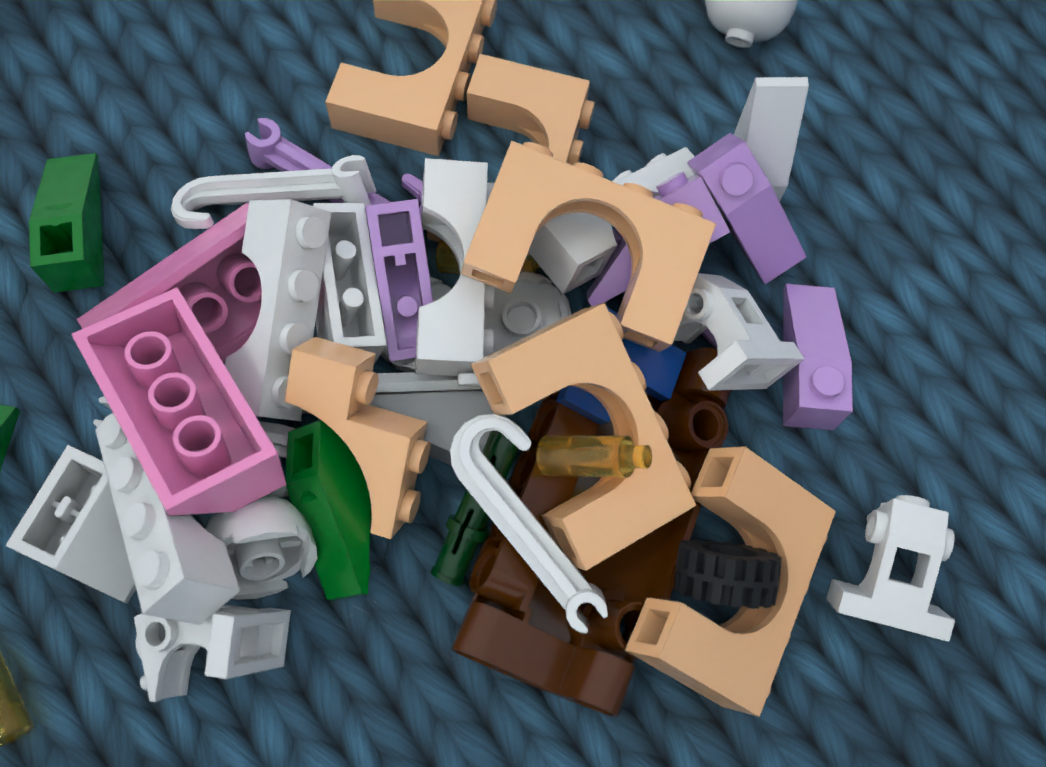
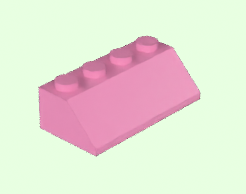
M245 203L76 320L81 328H86L178 287L222 362H224L227 356L239 350L249 339L256 326L261 308L262 288L259 273L251 259L242 253L249 204Z
M178 287L71 334L168 516L235 512L286 485L278 452Z

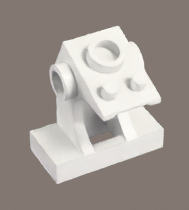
M698 273L674 341L691 343L707 328L714 335L717 343V357L698 372L708 390L767 389L804 360L794 342H784L778 339L748 290L723 276Z
M909 495L897 496L887 503H881L880 507L873 510L866 518L865 539L867 542L874 543L875 547L872 561L864 580L859 585H854L832 579L827 601L838 613L949 642L955 620L938 606L930 604L941 561L945 562L948 560L954 545V532L952 529L947 528L949 512L930 508L929 501ZM897 547L918 552V560L911 584L889 578Z
M223 605L201 625L144 615L143 613L135 616L134 621L137 632L136 650L142 659L145 675L140 679L141 688L148 690L149 701L151 702L187 695L192 661L200 647H204L208 651L204 676L229 679L284 667L291 610L278 608L254 609Z

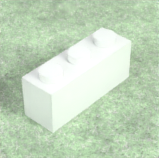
M313 203L314 207L332 212L315 321L318 338L376 353V362L387 344L364 203Z

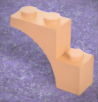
M314 337L292 349L284 402L310 412L333 429L346 443L359 463L368 486L372 510L370 533L392 539L405 522H413L419 508L421 493L414 489L417 474H421L424 471L430 454L431 444L428 441H424L428 421L369 405L375 396L378 386V374L373 372L376 353Z

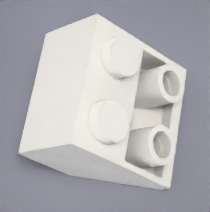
M67 445L5 546L128 604L136 590L104 462Z

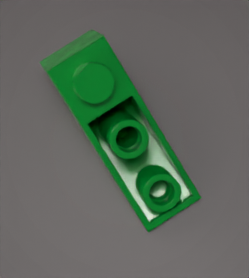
M97 153L47 159L29 218L30 267L53 293L105 286L99 156Z
M322 420L289 431L285 486L292 505L303 514L312 530L317 548V560L314 565L327 600L335 601L367 595L371 570L369 546L372 510L368 486L361 467L346 443Z

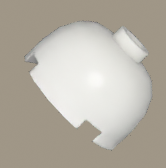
M705 0L708 18L713 26L720 33L726 35L725 41L727 43L742 48L751 47L753 42L767 41L781 33L790 23L798 0Z
M266 495L235 512L215 513L210 518L205 529L226 545L240 588V592L231 598L234 600L258 599L279 593L288 588L287 582L282 579L293 576L299 570L301 571L302 578H304L311 572L317 560V548L312 530L303 514L289 501L273 495Z

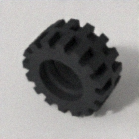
M691 539V541L683 540L679 542L674 589L684 596H692V599L699 601L707 600L711 604H727L737 608L746 606L750 609H759V606L769 608L771 605L776 604L781 557L774 552H767L765 549L752 548V546L744 544L737 545L733 544V542L702 541L698 539Z

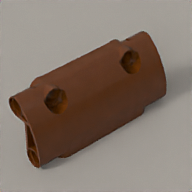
M708 347L686 352L685 360L670 399L659 401L646 394L653 411L661 416L668 428V444L676 461L683 465L690 477V492H692L709 449L722 448L729 427L727 416L723 409L726 408L731 390H708L698 373L717 357V349ZM560 390L542 399L528 433L531 446L526 451L521 450L508 482L550 536L551 534L542 515L597 483L610 465L615 445L611 419L609 423L599 425L556 402ZM695 501L697 506L587 571L577 568L588 583L594 584L601 589L607 605L608 616L606 618H603L591 603H583L577 608L587 618V633L578 632L570 626L566 610L492 521L489 534L485 543H483L470 577L469 586L474 594L451 650L467 659L545 692L618 718L635 669L633 662L638 660L637 657L625 651L647 597L669 601L674 587L679 542L683 540L690 541L702 505ZM624 617L625 631L621 636L620 622L621 619Z

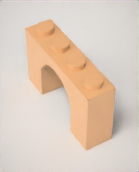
M373 0L375 18L427 31L438 38L446 49L433 66L420 73L407 76H393L341 63L325 101L331 127L335 130L439 156L444 140H452L458 120V113L455 112L458 100L465 102L467 98V90L471 81V73L468 72L471 63H477L479 54L483 52L484 36L481 34L484 26L491 27L493 24L497 0Z
M479 54L467 90V119L523 134L534 143L549 149L553 153V158L573 165L580 161L584 141L577 140L580 128L589 129L595 102L587 100L589 80ZM427 231V238L429 240L446 244L440 237ZM528 252L524 264L539 268L538 263Z
M511 141L464 259L461 274L511 294L533 238L544 224L553 218L568 213H587L598 216L617 229L624 238L631 256V276L616 316L623 330V338L657 352L670 347L676 336L716 223L702 218L703 213L693 206L683 203L669 205L653 198V193L641 185L634 183L620 185L605 179L599 169L589 164L576 162L571 165L553 158V153L540 144L524 142L521 145Z
M605 303L581 309L471 364L494 414H514L567 386L577 387L592 394L600 401L609 414L614 429L615 445L613 457L607 471L592 487L542 515L553 540L576 568L586 571L697 506L689 490L691 488L690 477L683 465L676 461L668 444V428L661 416L653 411L645 393V377L640 368L631 362L622 342L624 335L621 324L616 316L608 311Z
M747 447L710 448L692 489V497L695 501L731 524L739 532L746 545L752 546V548L765 549L767 552H774L781 557L776 604L771 605L769 608L759 606V609L741 606L739 611L730 620L722 625H717L682 602L647 597L625 651L724 708L760 717L765 701L770 694L771 685L785 647L790 640L791 631L804 596L808 591L821 550L827 540L828 531L836 511Z

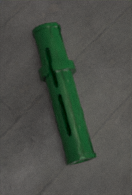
M491 430L482 452L506 480L519 448L501 432ZM467 489L457 513L449 515L445 525L449 532L436 563L430 571L437 579L455 586L463 585L465 574L478 544L485 543L489 534L486 525L490 517Z

